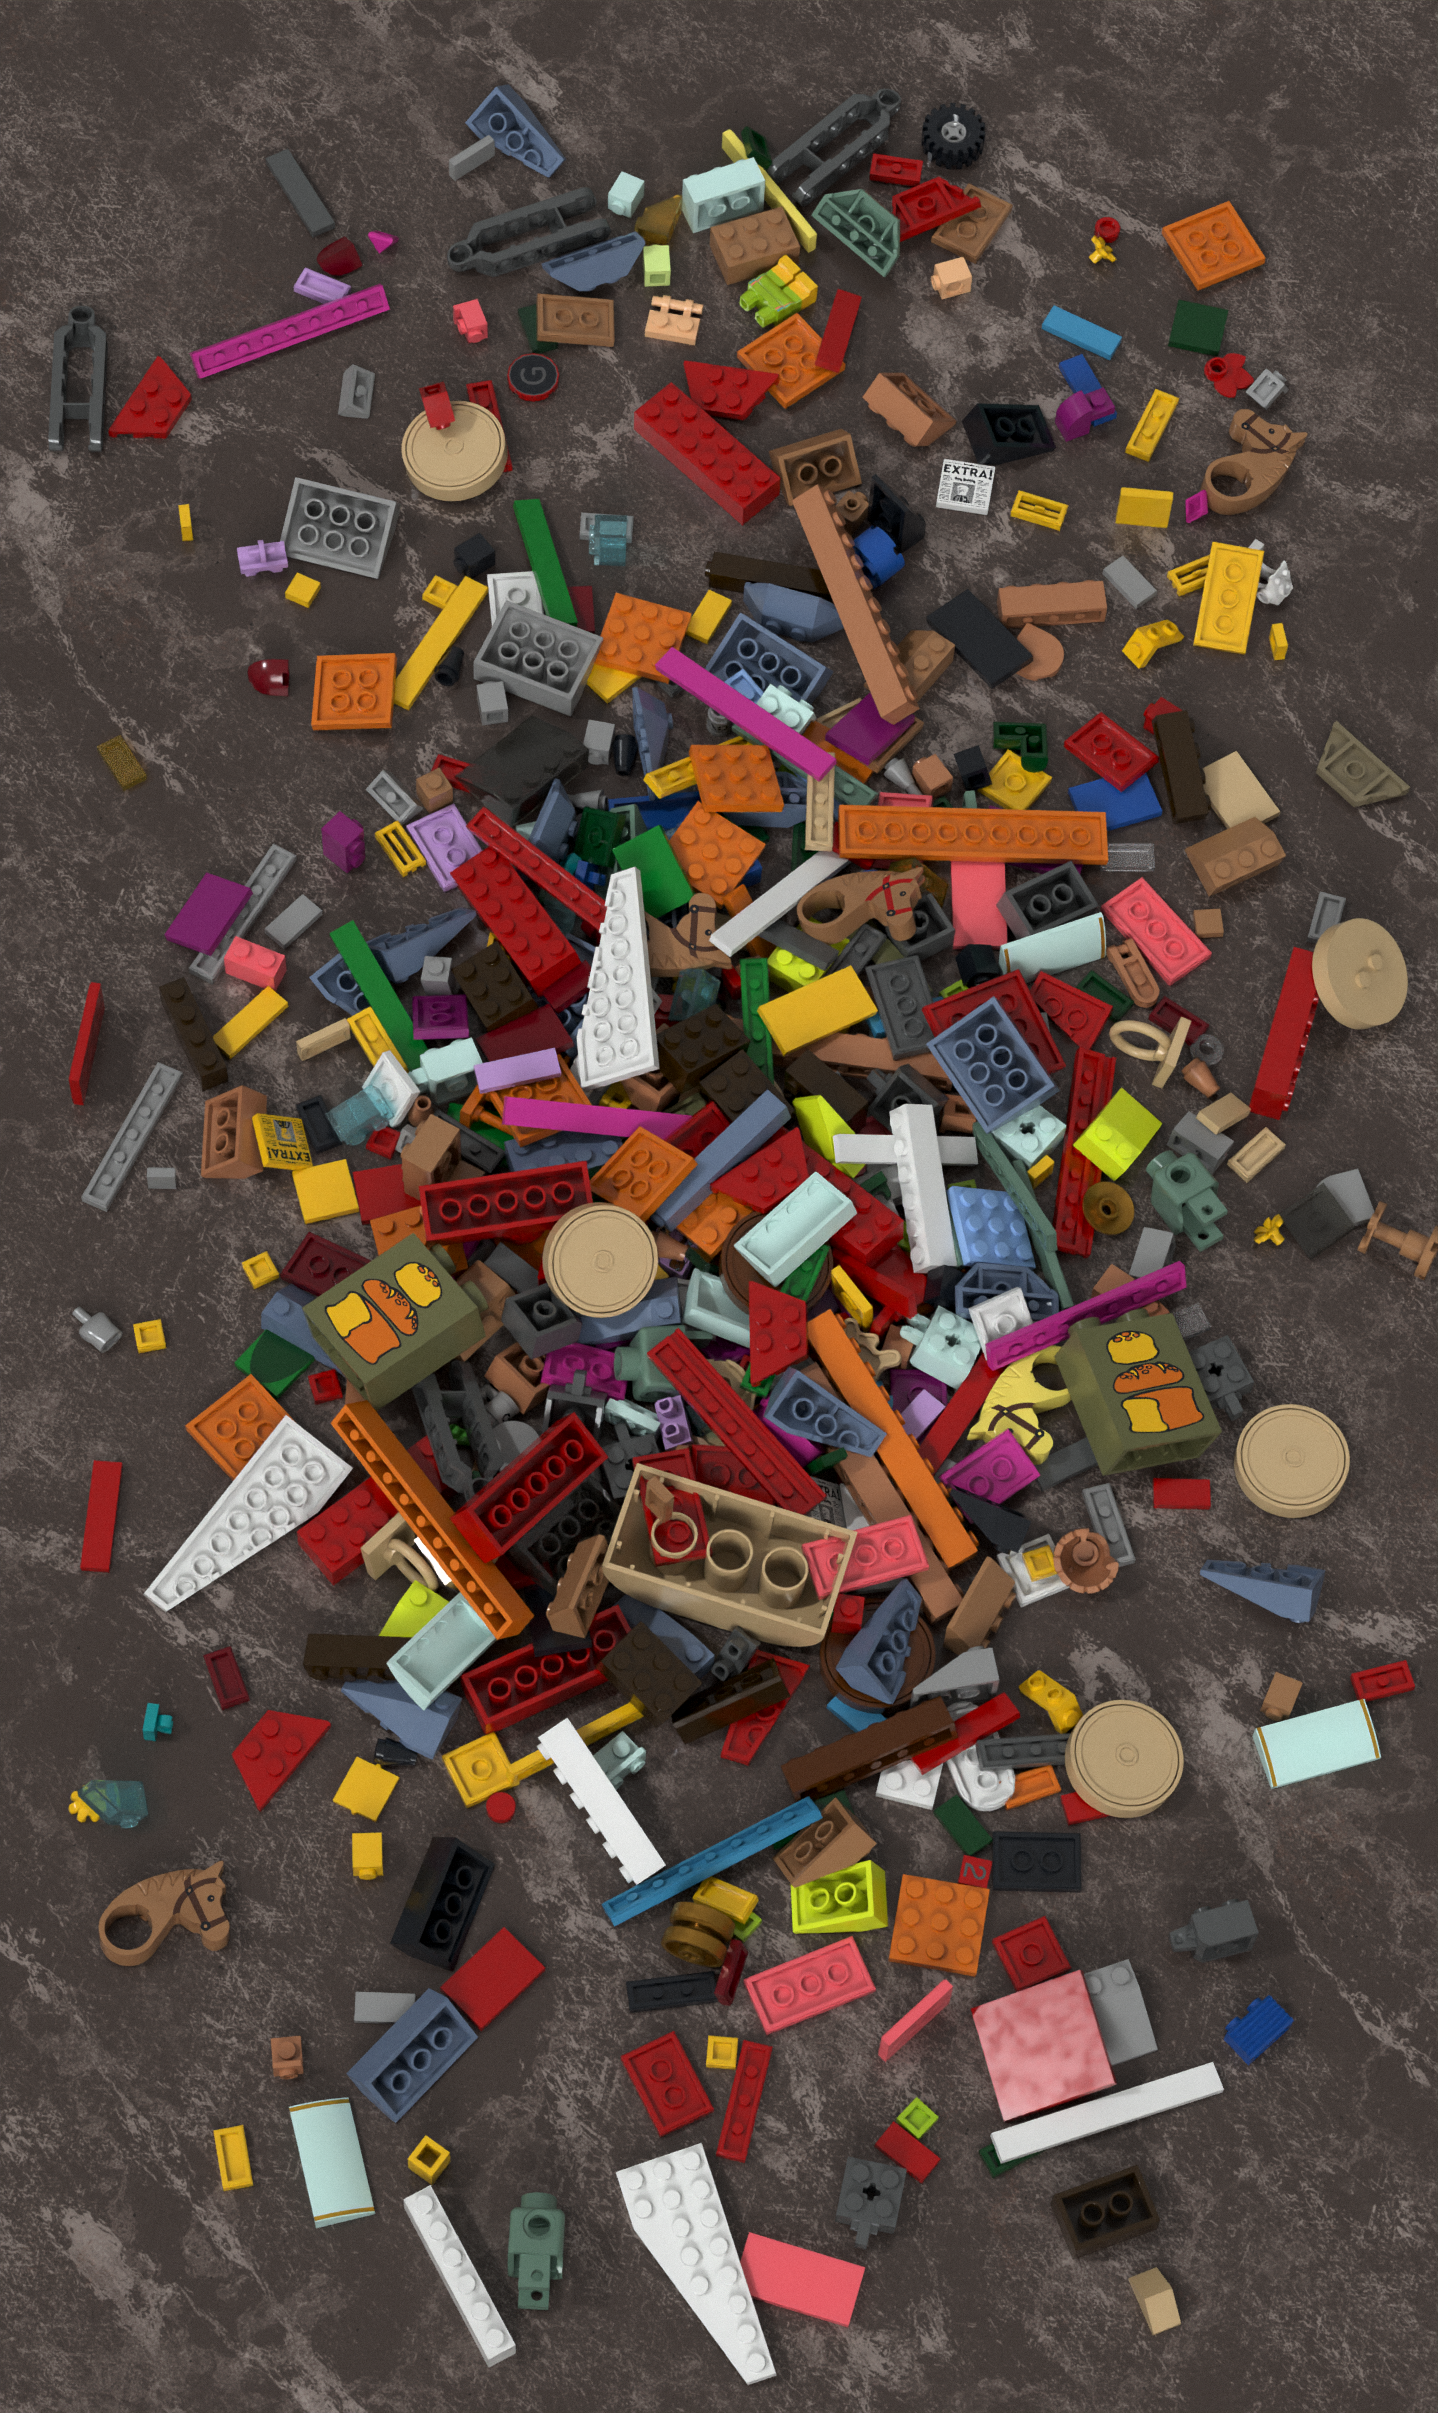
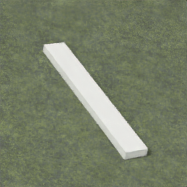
M833 851L817 852L711 934L709 941L731 957L795 907L807 892L832 878L850 864L851 861L839 858V855Z
M1211 2062L993 2132L990 2137L999 2161L1002 2164L1222 2093L1224 2088L1214 2063Z

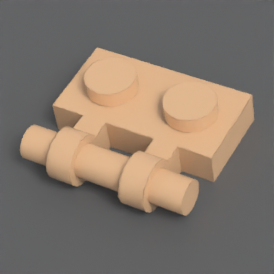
M663 295V297L653 296L651 306L661 307L660 311L650 310L645 328V337L695 345L700 327V319L691 316L692 313L702 315L704 305L694 303V300L686 299V301L671 299V296ZM669 309L684 311L683 316L671 314Z

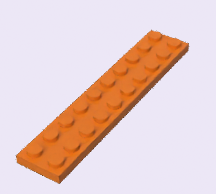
M839 805L838 807L839 858L1065 864L1072 861L1073 864L1107 865L1106 812Z

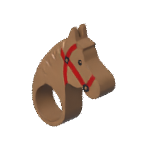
M917 867L904 873L894 871L851 873L829 879L815 886L800 899L797 905V915L802 932L827 945H832L847 938L869 919L876 918L881 924L889 927L890 935L893 939L904 941L911 938L916 932L913 910L918 900L922 899L919 887L925 881V876L921 875L923 867ZM842 908V914L831 922L817 924L809 921L820 910Z

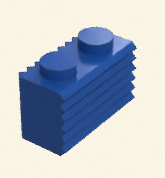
M1270 1995L1264 2000H1261L1259 1997L1256 1998L1247 2007L1246 2010L1249 2013L1243 2019L1237 2016L1225 2028L1228 2032L1225 2035L1224 2041L1248 2066L1289 2030L1294 2021Z

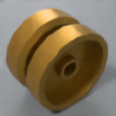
M677 1902L674 1904L669 1918L673 1926L665 1929L661 1941L662 1947L675 1957L689 1963L705 1967H720L727 1953V1948L723 1943L731 1940L735 1930V1922L725 1914L701 1904L691 1902Z

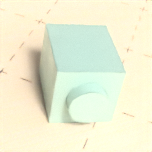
M621 172L608 193V209L618 215L631 218L644 197V180Z

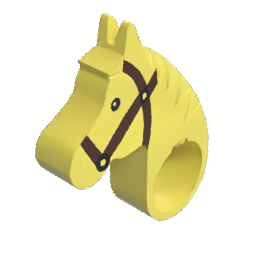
M1052 1345L1010 1364L1000 1375L988 1394L981 1410L979 1421L970 1429L967 1440H983L987 1443L1008 1428L1033 1465L1045 1462L1052 1449L1053 1440L1048 1432L1038 1427V1419L1035 1414L1064 1406L1072 1399L1067 1388L1054 1391L1041 1386L1038 1382L1035 1383L1036 1379L1031 1372L1032 1368L1038 1364L1052 1363L1057 1365L1054 1356L1061 1349V1346Z

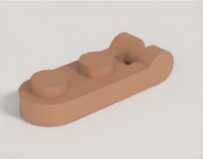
M1126 939L1118 946L1111 945L1106 947V955L1109 961L1113 963L1134 1003L1143 1008L1155 1005L1158 1001L1160 990L1133 939ZM1125 954H1127V955L1129 956V957L1126 958V959H1123V958L1121 957V956H1123V955H1125Z

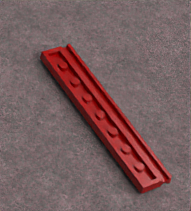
M1079 1047L1075 1053L1053 1228L1057 1234L1058 1251L1072 1255L1079 1254L1087 1259L1091 1255L1094 1228L1084 1216L1082 1202L1086 1191L1092 1185L1100 1182L1102 1170L1075 1148L1073 1144L1111 1100L1116 1057L1109 1058L1105 1054Z
M679 1328L647 1352V1357L780 1508L806 1516L819 1503L827 1499V1495Z

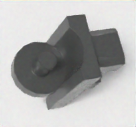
M736 1627L715 1659L711 1670L712 1673L720 1680L725 1681L744 1672L761 1643L747 1636L741 1627Z

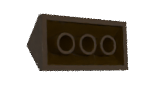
M772 1658L689 1696L671 1715L676 1731L686 1745L791 1696L777 1663Z

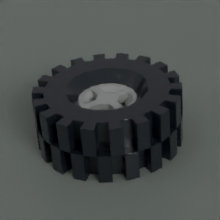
M950 103V107L947 108L945 104H942L939 111L934 108L931 110V115L927 114L925 117L921 146H923L924 155L928 154L929 161L936 160V166L941 167L942 164H946V169L951 170V166L956 165V169H962V164L969 167L972 165V160L976 162L979 159V154L982 155L986 133L985 123L982 122L980 114L975 116V110L973 108H970L969 111L966 110V105L961 104L960 108L955 107L956 103Z

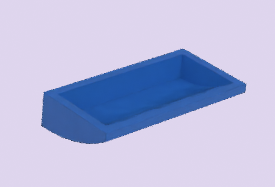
M699 791L673 793L661 799L656 796L655 801H650L649 796L608 799L607 803L608 811L611 808L631 804L637 805L647 830L662 825L668 840H670L697 801L700 803L702 801Z

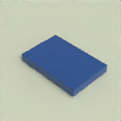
M1146 773L1122 792L1104 778L1068 789V794L1075 811L1106 812L1107 831L1162 815V809Z

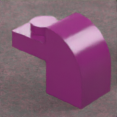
M1104 387L1085 395L1081 390L1068 397L1059 406L1056 412L1055 423L1067 442L1088 434L1091 422L1113 414L1115 406Z

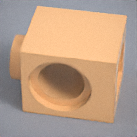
M964 257L935 264L931 283L935 291L938 290L941 299L971 291L972 275Z

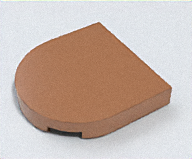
M1027 622L1016 639L1033 655V662L1016 674L1033 681L1047 677L1051 678L1062 667L1064 658L1063 647L1056 637Z

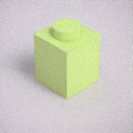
M655 244L643 247L645 287L670 286L669 245Z

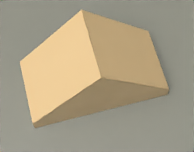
M1157 2267L1128 2279L1152 2335L1181 2325L1173 2289Z

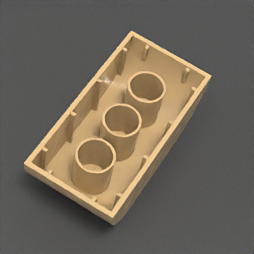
M637 1463L602 1564V1571L605 1577L619 1590L649 1606L731 1632L739 1626L750 1638L770 1644L792 1647L811 1646L821 1642L825 1636L858 1532ZM641 1476L647 1480L655 1476L663 1485H673L675 1489L691 1494L695 1492L700 1495L710 1539L705 1559L655 1567L639 1495ZM672 1512V1517L669 1520L683 1521L692 1530L694 1541L691 1546L678 1553L662 1549L657 1544L654 1536L656 1528L663 1523L659 1519L652 1526L651 1542L661 1557L679 1559L695 1549L698 1532L695 1523L690 1517L683 1513ZM831 1536L841 1538L845 1545L843 1554H838L836 1562L838 1564V1572L832 1583V1591L827 1598L819 1600L801 1546L802 1544L820 1539L828 1540V1537ZM710 1547L712 1548L713 1552L712 1557L710 1556Z

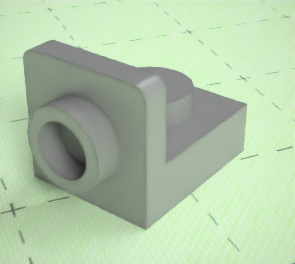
M1265 369L1248 388L1246 393L1267 410L1282 391L1286 394L1289 389L1284 384L1287 380L1275 370L1271 373L1268 369Z

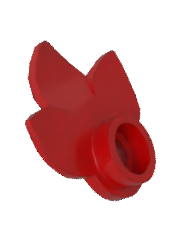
M1229 353L1223 358H1212L1205 364V376L1214 383L1215 390L1225 397L1235 398L1237 389H1246L1254 383L1253 377L1242 368L1246 359L1243 355Z

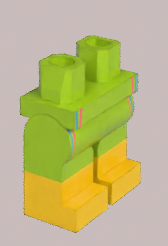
M784 255L778 260L776 266L748 282V289L740 296L739 304L745 311H749L755 306L759 309L755 313V319L762 328L771 323L777 326L816 302L818 286L804 272H801V269L787 255Z

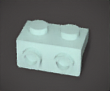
M770 684L756 704L799 734H802L810 721L814 723L816 720L813 712L814 708L802 699L800 702H797L791 698L792 693L783 686L779 685L776 688Z

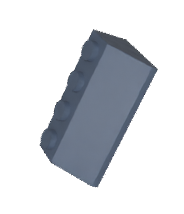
M428 1988L346 2074L363 2095L396 2123L465 2052L478 2036L447 1997Z

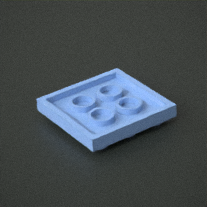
M951 1186L946 1190L964 1266L972 1267L975 1263L1028 1267L1031 1271L1036 1268L1024 1217L1007 1192Z

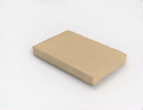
M1237 751L1202 768L1206 777V784L1203 785L1205 795H1209L1212 809L1227 829L1253 817H1256L1265 824L1279 816L1280 810Z

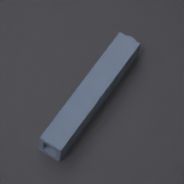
M767 1089L694 1159L698 1165L650 1216V1219L659 1228L664 1225L672 1232L713 1193L710 1190L712 1182L746 1161L791 1118L787 1106Z

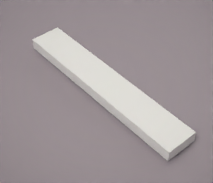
M837 1134L833 1136L836 1163L897 1165V1155L894 1152L895 1135ZM937 1136L941 1165L974 1166L978 1164L975 1137Z

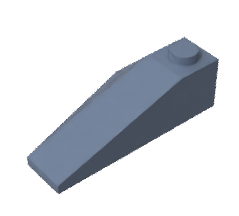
M634 687L632 688L633 727L645 777L647 773L663 767L669 742V729H673L672 714L666 713L664 702L640 688ZM646 784L649 800L655 801V793Z
M460 907L430 918L429 924H411L405 927L406 932L391 936V933L388 932L366 943L388 981H393L395 984L402 983L409 979L408 976L418 972L423 967L425 956H435L476 916L475 910Z
M671 1277L654 1280L646 1296L636 1306L617 1316L596 1318L583 1315L578 1319L582 1322L579 1340L576 1343L589 1346L631 1340L642 1327L683 1325L678 1278Z

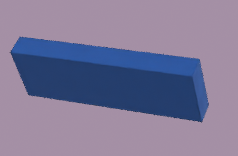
M1083 354L1059 363V369L1074 394L1082 390L1085 395L1102 388ZM1115 411L1113 414L1092 421V426L1095 427L1116 419L1117 412Z

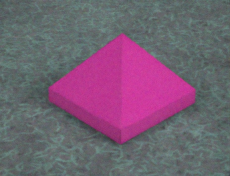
M377 230L371 231L368 234L369 239L379 254L399 240L397 236Z
M1202 490L1185 500L1187 523H1191L1209 513L1206 490Z

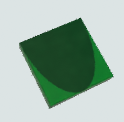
M266 1329L234 1363L235 1367L246 1376L252 1374L267 1392L278 1400L315 1361V1358L308 1352Z

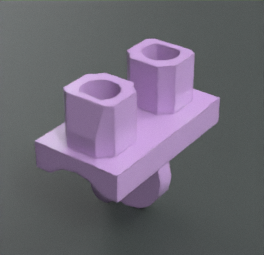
M257 540L258 545L237 548L241 574L246 576H254L260 571L267 570L273 573L282 572L283 568L288 567L284 541L264 544L263 540Z
M681 1395L672 1398L667 1397L654 1403L658 1422L661 1423L660 1430L665 1450L673 1451L677 1445L693 1444L691 1425L688 1420L683 1397Z

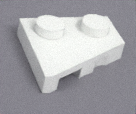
M911 1760L903 1761L881 1771L876 1797L932 1810L943 1763L924 1775H921Z

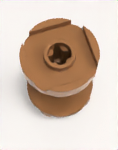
M1379 1201L1357 1251L1366 1254L1373 1238H1377L1399 1248V1255L1417 1262L1418 1266L1414 1276L1425 1280L1438 1252V1226H1435L1430 1237L1412 1229L1409 1230L1408 1234L1381 1222L1387 1203Z

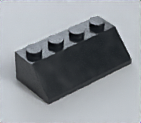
M433 1837L390 1944L412 1958L448 1971H453L495 1864L456 1837Z

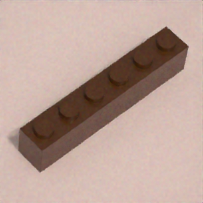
M941 1696L934 1699L925 1700L920 1705L907 1711H900L882 1722L873 1723L859 1732L845 1735L840 1740L827 1746H820L802 1757L793 1758L786 1764L781 1765V1769L795 1802L808 1796L812 1801H815L958 1738L954 1721Z

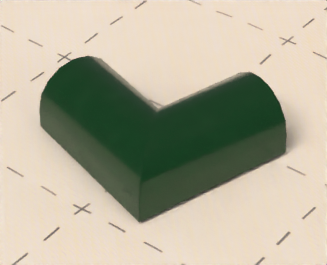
M993 722L992 748L1020 750L1021 765L1024 770L1032 773L1040 772L1048 764L1047 725L1043 723Z

